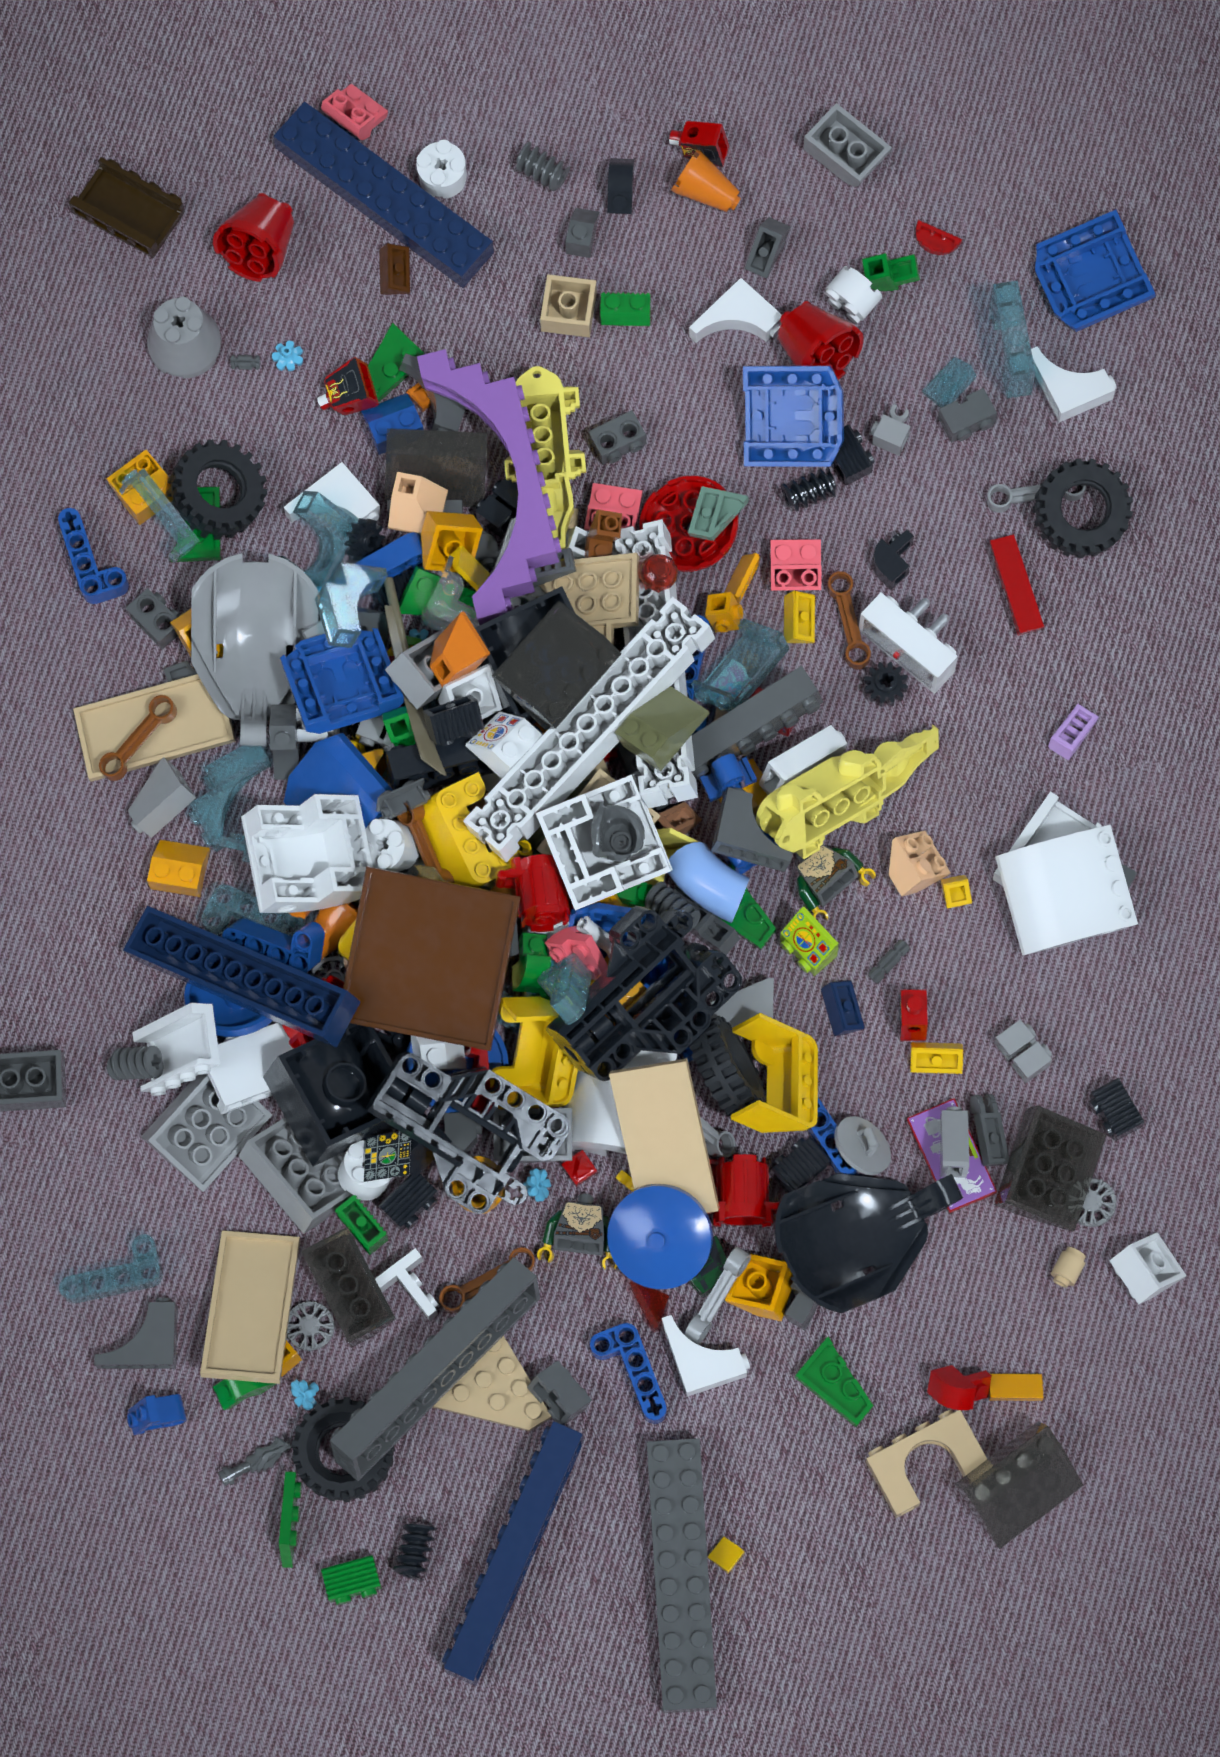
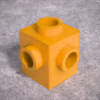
M732 592L711 594L707 597L705 618L709 621L715 633L739 630L740 619H743V608L741 604H738Z

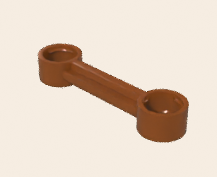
M838 571L833 573L828 580V592L837 601L847 640L846 663L849 667L860 670L869 664L871 650L866 643L862 642L851 599L853 579L848 573ZM836 579H844L849 583V589L846 592L839 593L834 591L831 585ZM855 648H860L866 652L867 658L863 662H854L849 658V652Z
M158 695L154 697L149 704L150 713L116 753H107L100 759L99 769L108 780L118 781L122 779L127 773L126 763L160 724H167L174 720L177 715V707L168 696ZM167 702L171 705L169 713L165 716L159 717L155 715V709L159 704ZM120 760L121 767L116 773H106L105 768L110 761Z
M404 803L407 812L398 815L397 818L401 824L410 828L428 871L426 878L439 879L440 881L455 884L452 874L447 869L441 868L422 820L425 816L424 806L421 805L412 809L411 815L408 804Z
M523 1247L513 1250L509 1260L506 1262L508 1263L519 1253H526L531 1257L532 1264L528 1269L532 1272L535 1268L533 1253ZM501 1265L460 1287L449 1285L443 1288L439 1296L442 1308L448 1313H458L462 1304L467 1299L474 1297L481 1285L487 1280L490 1281L496 1275ZM449 1291H457L462 1296V1302L456 1308H449L444 1305L443 1297Z

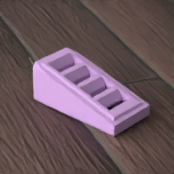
M1077 704L1051 737L1048 745L1049 749L1070 760L1099 717ZM1078 716L1088 723L1084 724L1075 717ZM1070 724L1074 725L1075 727H1077L1078 729H1080V730H1082V731H1081V732L1078 731V730L1075 729L1074 727L1070 726ZM1065 732L1068 733L1069 735H1071L1072 737H1074L1075 740L1072 739V738H1070L1069 736H1067V735L1064 734V733H1065Z

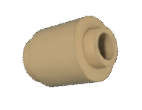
M1067 1247L1065 1251L1061 1252L1051 1272V1275L1054 1277L1053 1281L1064 1288H1067L1068 1285L1074 1286L1085 1266L1084 1260L1086 1256L1075 1248Z

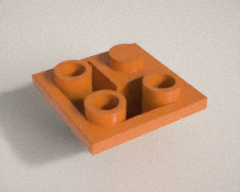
M464 611L460 612L434 642L430 668L442 688L443 685L476 670L491 654Z

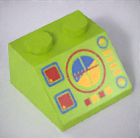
M804 906L780 933L781 947L789 955L793 953L799 959L797 963L806 973L810 971L813 976H816L837 957L839 943Z

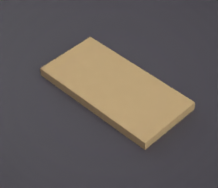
M198 674L73 709L87 774L91 782L106 778L99 769L100 759L107 753H116L150 713L149 704L158 695H166L174 702L177 707V715L173 721L167 724H160L126 763L127 772L157 764L163 757L167 760H172L236 742L231 718L221 713ZM167 702L159 704L155 709V715L159 717L165 716L169 713L171 705ZM110 761L106 765V773H116L121 767V761Z
M688 1059L610 1071V1082L634 1190L651 1184L672 1185L685 1190L695 1197L706 1213L719 1211L720 1207Z
M222 1231L201 1364V1377L280 1384L300 1237Z

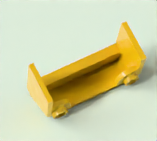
M762 1013L733 1027V1033L752 1041L753 1057L759 1063L767 1066L766 1103L758 1100L731 1114V1120L761 1133L805 1131L814 1127L818 1117V1047L815 1040L810 1035Z

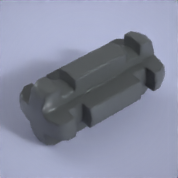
M231 355L230 365L232 369H235V367L243 370H252L253 367H256V370L260 369L261 359L258 355L252 357V355H238V357Z

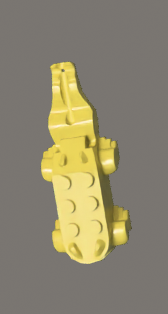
M535 366L517 379L516 385H522L525 400H521L522 407L527 406L530 421L526 422L527 429L532 428L536 442L532 443L531 446L532 450L538 451L541 463L536 465L538 472H543L546 486L541 488L543 494L548 493L551 508L547 509L548 516L553 515L557 529L552 531L553 538H559L562 550L566 549V533L574 513L573 495L569 479H576V477L581 476V473H586L584 452L569 450L566 415H570L571 412H575V409L580 408L578 387L573 386L563 387L561 380L556 374L543 367ZM535 374L541 375L539 378L533 377ZM509 456L504 461L506 480L517 482L516 471L511 456Z
M932 724L931 730H923L921 733L911 734L901 742L882 743L877 747L874 754H865L862 751L852 750L845 752L842 756L831 757L823 761L816 767L780 786L764 798L756 815V822L759 828L774 838L775 843L780 848L792 853L795 852L803 859L820 850V846L823 845V840H825V835L849 821L865 824L879 816V811L884 804L883 799L901 788L916 768L939 748V729Z

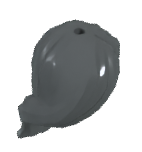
M600 802L591 824L592 852L598 858L606 856L608 860L615 862L627 861L631 854L637 853L644 844L645 830L640 817L628 808L618 805L604 806L603 802Z

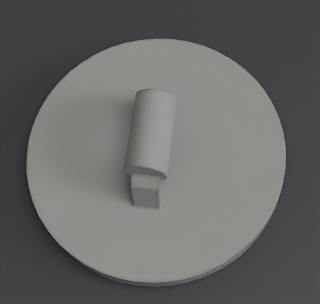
M850 1116L844 1118L836 1126L834 1137L837 1149L851 1167L863 1174L877 1175L889 1166L891 1160L890 1147L884 1135L875 1125L863 1118Z

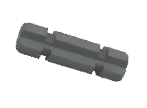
M898 940L893 947L894 949H890L877 963V967L874 966L870 970L868 976L873 982L879 983L884 978V974H888L901 960V956L904 957L909 951L910 947L905 941Z

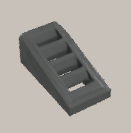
M571 548L562 549V552L557 553L559 563H555L556 569H552L551 565L544 566L545 571L543 572L541 567L535 568L538 582L533 583L534 587L576 572ZM564 558L565 567H562L560 559Z

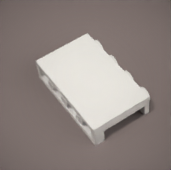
M1050 791L1010 851L1065 835L1098 828L1102 825L1098 822L1094 825L1058 802L1059 797ZM997 868L994 872L993 880L1003 886L1000 872Z
M190 1003L132 1032L134 1042L147 1043V1047L156 1046L159 1048L164 1065L162 1075L159 1078H151V1082L140 1086L141 1092H151L152 1096L164 1095L166 1090L181 1087V1083L193 1081L197 1075L210 1073V1069L220 1065L212 1004Z
M273 1021L271 1025L254 1033L238 1037H228L223 1043L218 1044L220 1065L210 1069L211 1072L207 1074L219 1098L217 1107L220 1114L273 1096L263 1076L279 1055L293 1049L289 1045L288 1041L290 1038L284 1031L282 1024Z

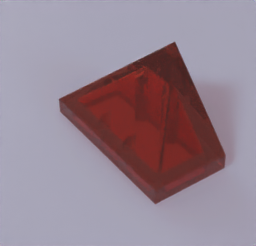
M633 1281L629 1282V1287L653 1332L659 1331L669 1295L656 1289L644 1287Z

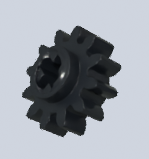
M359 518L358 524H351L353 530L346 532V535L349 536V541H346L344 544L350 546L347 555L353 556L354 561H360L378 549L383 548L381 540L385 539V536L379 534L383 527L377 525L376 520Z
M891 661L888 663L887 668H884L881 662L878 663V670L870 667V676L864 677V683L867 684L864 692L866 694L872 693L871 702L876 701L877 698L880 699V707H883L885 701H889V704L894 706L895 698L902 701L904 697L902 692H908V685L903 684L907 682L908 675L900 676L902 667L899 666L896 670L892 669L893 663ZM887 681L888 684L890 683V687H885V684L882 685V682Z

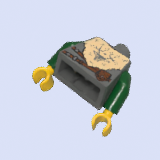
M821 845L819 851L805 859L797 854V859L801 862L797 866L799 873L797 878L798 893L808 911L813 912L815 919L817 914H823L826 921H828L827 912L820 910L818 906L824 907L856 878L859 877L861 885L868 886L870 883L864 878V874H868L872 879L876 877L875 871L869 868L864 869V864L848 849L834 847L830 849L825 845Z
M580 1194L577 1203H565L563 1210H558L547 1221L542 1240L544 1247L540 1248L537 1252L539 1260H541L544 1251H549L548 1263L553 1261L554 1252L551 1250L552 1245H554L553 1250L603 1256L604 1251L606 1252V1257L602 1260V1267L606 1270V1259H613L607 1239L610 1219L608 1216L603 1215V1208L601 1206L593 1205L594 1198L592 1195Z

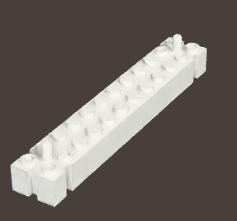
M662 519L644 523L642 530L636 531L633 526L622 528L621 538L615 541V547L619 554L638 553L640 557L639 626L623 627L625 647L651 619L657 622L661 618L659 610L672 596L677 600L674 564L669 553L672 551L671 535ZM684 671L671 687L687 696ZM692 735L661 772L636 755L637 768L642 775L638 776L639 792L648 808L668 804V798L675 797L678 802L698 798L696 778L691 772L695 771Z
M673 596L659 610L661 618L657 622L651 619L488 793L484 798L487 804L481 810L476 806L463 820L469 832L483 844L487 843L491 850L506 863L520 849L517 842L522 837L528 840L541 826L536 813L562 803L619 742L614 732L630 713L669 688L695 661L692 654L696 650L702 653L715 639L710 625L696 614L691 617L688 608Z

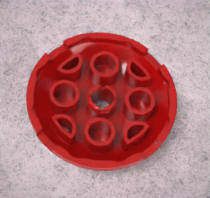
M682 476L672 479L657 492L654 491L642 509L639 530L643 529L644 523L661 519L671 535L672 551L669 553L673 559L674 571L694 572L712 566L725 556L737 536L739 526L738 515L714 541L689 536L688 531L685 529L687 524L691 523L702 486L726 491L723 486L709 478Z

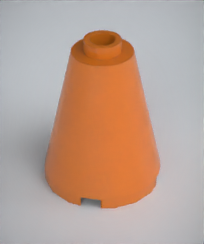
M698 149L675 183L676 185L671 189V191L678 195L727 212L729 208L734 211L741 200L737 196L740 191Z
M352 902L320 909L314 922L320 924L325 932L321 960L338 948L340 938L356 920L358 908Z

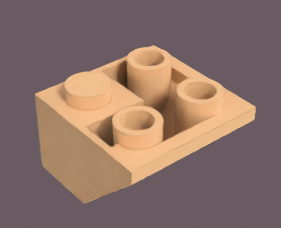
M397 472L391 497L388 529L408 533L416 532L421 535L427 511H444L448 490L422 476Z
M926 831L895 837L892 840L889 877L901 897L917 893L951 874L945 860L940 856L933 844L932 838Z

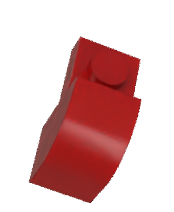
M953 1365L931 1370L927 1393L939 1404L947 1408L972 1410L974 1401L988 1398L992 1375L985 1370L964 1376Z

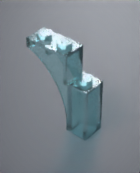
M341 562L331 577L332 583H324L315 601L328 645L352 648L362 632L357 614L358 600L368 594L379 591L388 577L386 568Z
M241 746L203 767L206 773L203 779L210 792L192 801L189 804L192 811L188 814L195 826L200 824L204 833L201 834V837L207 847L213 846L216 852L225 848L224 822L234 797L249 780L271 767L270 760L262 746Z

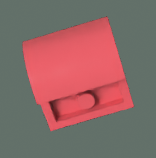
M350 84L342 91L337 89L322 101L321 106L323 113L359 140H365L370 137L372 129L386 119L388 115V110L353 84Z
M593 483L584 530H590L596 511L604 510L622 513L621 529L633 526L637 531L642 490Z
M821 539L770 540L771 591L821 590Z
M576 926L560 930L545 942L550 951V957L556 962L561 971V977L567 983L584 985L590 979L597 980L608 969V965L592 935L583 934L577 930Z

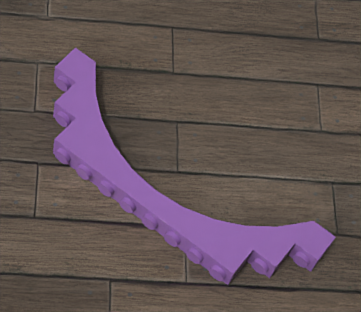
M446 349L417 356L425 389L457 401L478 415L497 434L511 456L516 471L518 487L517 514L509 544L493 573L472 596L479 625H482L513 610L510 598L535 592L533 583L538 582L535 568L559 563L557 553L562 552L559 538H553L552 531L557 529L553 515L548 516L547 509L551 508L548 493L543 494L541 488L546 486L543 472H538L536 465L541 463L538 451L532 450L531 446L532 443L536 442L532 428L527 429L526 422L530 421L527 406L522 407L521 400H525L522 385L517 386L514 377L490 383L488 372L482 371L480 363L456 369L454 358H448Z

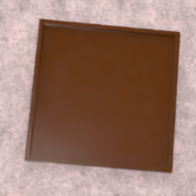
M367 866L343 989L350 992L360 1001L350 1023L491 1051L521 897Z

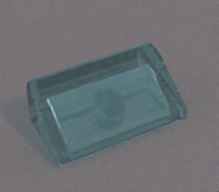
M954 357L922 390V393L942 408L954 402L976 379V374L970 364Z

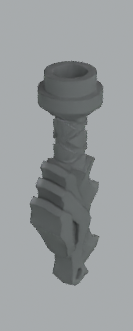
M275 1436V1441L270 1446L263 1448L255 1447L254 1454L247 1456L246 1462L232 1469L225 1466L218 1472L224 1486L235 1484V1477L237 1478L243 1473L245 1474L249 1471L251 1473L255 1471L260 1473L262 1470L266 1472L273 1468L282 1457V1453L291 1450L292 1445L288 1441L285 1442Z

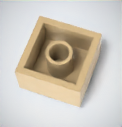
M547 274L540 318L541 332L590 338L597 295L596 280Z

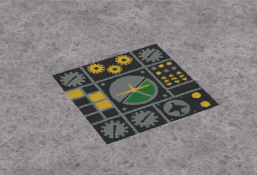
M402 1132L366 1137L364 1182L409 1175L411 1138Z

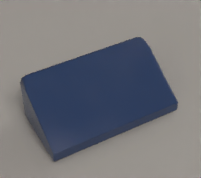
M851 980L830 982L821 989L834 1036H841L865 1029Z

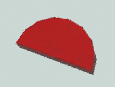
M920 220L917 222L915 230L916 239L921 248L930 254H950L957 250L963 239Z

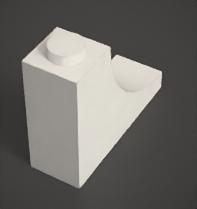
M740 278L689 327V337L697 343L711 333L735 329L750 332L767 342L771 337L775 338L778 336L782 314Z
M1038 346L1028 351L1027 361L1059 423L1113 399L1116 384L1113 377L1107 375L1105 369L1091 373L1070 372L1051 363L1041 353Z
M343 462L284 506L285 515L291 523L303 516L318 512L340 514L351 519L356 524H358L359 518L377 521L381 514L380 505Z
M672 1315L662 1318V1325L687 1397L747 1377L746 1369H749L750 1365L746 1354H740L739 1348L731 1350L704 1348L692 1342L680 1331Z

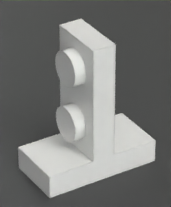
M415 1248L375 1278L374 1283L382 1293L399 1280L430 1321L438 1315L435 1309L438 1304L430 1293L425 1295L419 1288L423 1284L415 1273L408 1274V1272L423 1262L422 1256Z

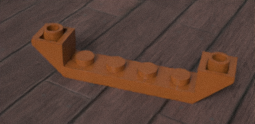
M604 510L596 511L585 542V558L612 555L613 542L621 538L622 513ZM581 624L598 661L612 662L614 648L606 646Z

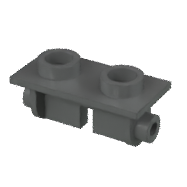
M424 779L408 781L396 790L383 792L378 797L376 812L381 811L383 818L388 817L392 819L407 812L404 803H407L411 810L427 804V800L431 797L428 790H422Z

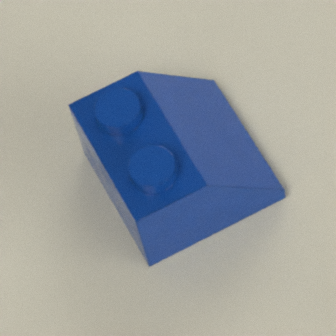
M407 393L379 403L376 407L361 411L379 455L425 438L422 422Z

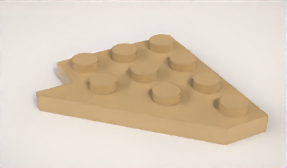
M638 553L574 559L576 572L539 585V587L546 594L562 586L579 622L606 646L614 648V628L639 626L640 557ZM565 560L561 561L562 567L566 566ZM551 564L552 569H556L555 564Z
M504 1336L432 1407L526 1431H531L552 1418L544 1402L540 1403L527 1388L531 1381Z

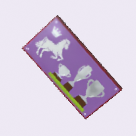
M955 1098L907 1118L908 1125L934 1182L943 1178L940 1177L941 1111L946 1110L947 1107H958ZM969 1129L968 1173L966 1178L954 1177L964 1198L947 1208L949 1214L997 1194L986 1166H983L982 1157Z

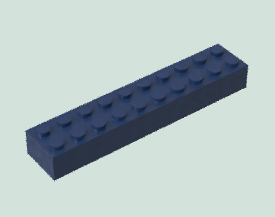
M305 101L273 136L275 147L278 151L405 246L409 247V249L460 287L464 288L494 254L493 241Z
M147 906L123 949L124 952L137 962L337 1048L360 1004V1001L345 989L150 906Z
M553 1421L551 1427L546 1426L540 1441H542L541 1445L543 1446L540 1452L537 1450L534 1452L530 1461L532 1471L529 1476L524 1475L519 1486L520 1498L519 1500L514 1499L509 1508L510 1520L508 1525L503 1524L497 1536L500 1543L497 1549L492 1548L486 1561L488 1570L486 1574H480L475 1585L476 1591H478L475 1599H469L464 1610L465 1616H467L464 1624L459 1622L453 1635L456 1642L452 1649L447 1648L442 1660L447 1674L474 1686H477L584 1443L582 1433Z

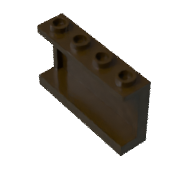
M100 157L98 160L99 168L79 197L73 195L68 202L71 212L154 259L185 213L181 198L173 193H165L154 182L150 181L147 183L132 170L126 171L122 169L116 161Z

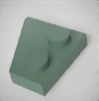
M702 486L688 530L689 536L714 541L748 504V496Z

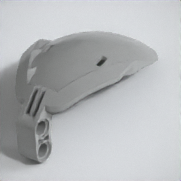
M242 553L227 557L211 566L192 588L191 663L221 713L228 718L241 720L240 746H266L267 720H270L272 705L294 704L295 700L280 657L283 655L286 657L287 645H293L294 651L295 645L305 640L302 631L318 622L319 591L312 580L302 569L293 563L269 554L268 562H242ZM216 644H223L224 646L222 658H216L218 653Z

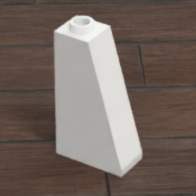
M830 725L768 762L759 782L760 787L769 795L780 786L816 767L823 761L831 757L841 756L848 744L845 737Z

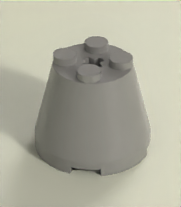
M186 297L168 300L155 310L147 336L148 351L155 366L165 374L183 377V379L193 378L208 371L215 364L222 344L221 334L214 319Z

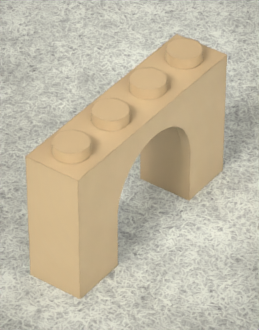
M950 1409L938 1416L939 1421L933 1424L927 1421L915 1428L916 1433L908 1437L906 1434H902L892 1440L893 1445L885 1449L883 1446H879L868 1453L870 1457L866 1458V1464L895 1518L906 1514L920 1505V1501L906 1477L904 1467L907 1456L915 1448L925 1444H934L944 1448L953 1457L965 1481L990 1469L991 1465L961 1410L953 1412Z

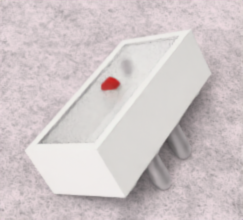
M880 593L861 613L859 631L935 694L954 674L958 658L953 647L947 643H941L936 636L949 622V616L947 614L940 615L929 628L926 627L924 629L917 623V619L929 607L930 600L928 598L921 599L910 612L907 611L905 613L898 607L899 604L891 596L886 597Z

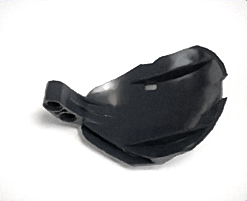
M837 1173L783 1195L775 1216V1240L778 1254H783L787 1266L794 1276L791 1277L792 1281L805 1295L816 1304L842 1314L895 1291L927 1241L928 1226L924 1219L948 1208L964 1197L952 1174L935 1181L912 1195L910 1189L897 1180ZM842 1201L843 1207L833 1211L831 1204ZM869 1266H872L875 1269L873 1272L866 1275L862 1271L863 1269Z

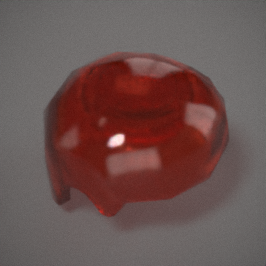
M650 555L645 558L640 566L639 580L645 590L651 589L659 593L671 588L677 580V565L672 558L666 555Z

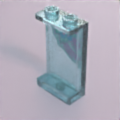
M144 468L139 472L134 469L127 474L121 482L122 487L119 492L123 495L131 488L137 490L178 545L168 555L173 563L177 562L193 550L200 540Z
M743 619L738 625L743 636L704 682L693 680L691 683L696 698L702 703L713 704L723 711H731L747 701L789 651V646L782 632Z

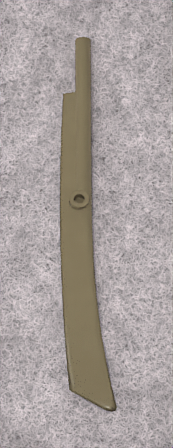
M387 577L384 579V586L389 606L384 605L394 659H396L409 647L394 580L392 577ZM403 693L421 759L440 774L447 776L435 744L429 738L423 707L416 709Z

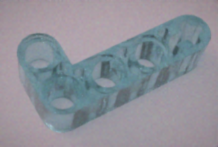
M225 884L215 888L202 914V923L205 930L215 935L223 933L232 917L247 919L292 937L298 929L291 932L289 926L294 928L297 924L299 929L305 926L303 918L294 917L289 913H260L257 897ZM228 894L232 896L228 903L223 904L219 902V898L222 895ZM247 904L255 906L251 913L242 912V908ZM270 914L278 916L277 920L273 923L265 921V918ZM213 917L221 919L220 923L216 926L208 925V921Z
M573 953L544 971L538 977L537 982L551 998V1007L565 1024H572L583 1015L592 973L578 955Z
M147 1234L137 1236L132 1242L134 1262L67 1276L61 1280L59 1285L61 1295L67 1302L80 1303L157 1286L163 1278L157 1244ZM150 1243L151 1250L148 1253H139L141 1244ZM155 1268L156 1274L153 1278L145 1279L143 1277L146 1269ZM121 1274H130L128 1283H118V1277ZM96 1279H104L105 1284L101 1289H92V1284ZM74 1284L77 1289L74 1290L75 1294L71 1295L68 1291L71 1290V1285ZM86 1286L88 1292H85V1290L83 1289V1287Z

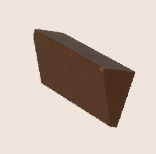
M387 243L379 251L380 294H409V247Z

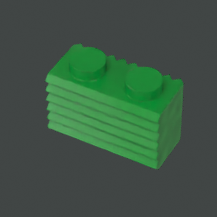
M603 292L601 294V325L650 326V294L647 293L645 295L642 293L640 295L639 293L630 294L629 292L627 294L624 292L622 294L619 292L617 294L614 292L612 294L609 292L605 294Z
M357 1195L351 1196L335 1210L339 1219L369 1255L388 1241L387 1232L377 1222V1219H374V1216L367 1210V1207L361 1203Z
M373 1555L321 1569L330 1603L335 1602L336 1605L347 1604L352 1601L351 1597L361 1595L362 1598L377 1595V1590L382 1589Z

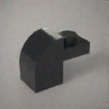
M610 158L607 213L632 214L635 159Z
M908 529L902 534H895L889 541L890 545L881 539L875 548L874 571L880 581L890 591L909 575L910 566L900 557L913 545L914 535Z

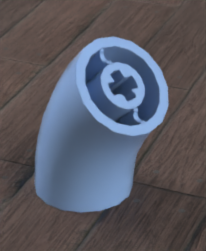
M693 842L677 850L669 858L673 870L667 872L674 883L703 909L732 923L750 878L724 864L711 852L705 843Z

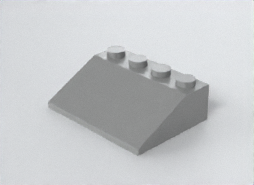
M208 1074L197 1075L196 1079L185 1087L141 1136L160 1156L202 1192L207 1189L242 1150L246 1142L272 1116L258 1101L220 1114L217 1107L219 1098Z
M286 1118L281 1119L249 1139L239 1154L242 1161L303 1234L326 1220L341 1204L353 1196L347 1190L344 1191L338 1180V1169L345 1153L343 1152L312 1167Z

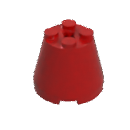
M259 193L219 226L213 236V247L216 254H221L229 263L228 268L243 278L261 282L263 278H275L283 266L294 227L291 206L284 202L281 203L264 193Z
M809 301L803 302L791 312L786 311L780 318L781 326L777 339L794 366H831L839 380L846 374L844 368L853 357L858 358L864 342L863 333L854 324L811 304Z

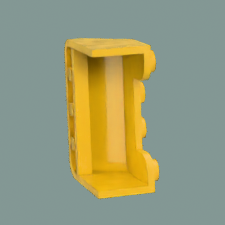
M479 772L431 795V798L427 800V804L423 805L425 816L422 820L441 868L447 869L452 874L455 884L480 888L495 881L500 870H509L511 868V860L514 857H519V854L516 852L506 863L493 851L489 853L486 845L471 834L463 822L470 814L467 806L481 800L485 794V784Z
M538 996L501 998L500 1017L508 1023L520 1022L513 1066H499L491 1071L549 1107L567 1105L574 1093L578 1069L575 1068L568 1059L569 1057L563 1053L553 1040L554 1038L546 1031V1027L567 1007ZM490 1078V1088H491V1087L493 1086V1084H494V1079H493V1078ZM512 1092L508 1095V1103H511L515 1100V1092ZM533 1105L530 1108H539V1106Z

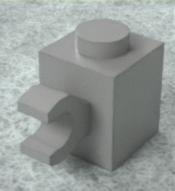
M894 404L890 409V417L883 414L880 422L875 421L870 434L873 435L872 445L900 456L910 435L911 426L905 424L909 416V410L906 409L902 416H897L895 414L897 405Z

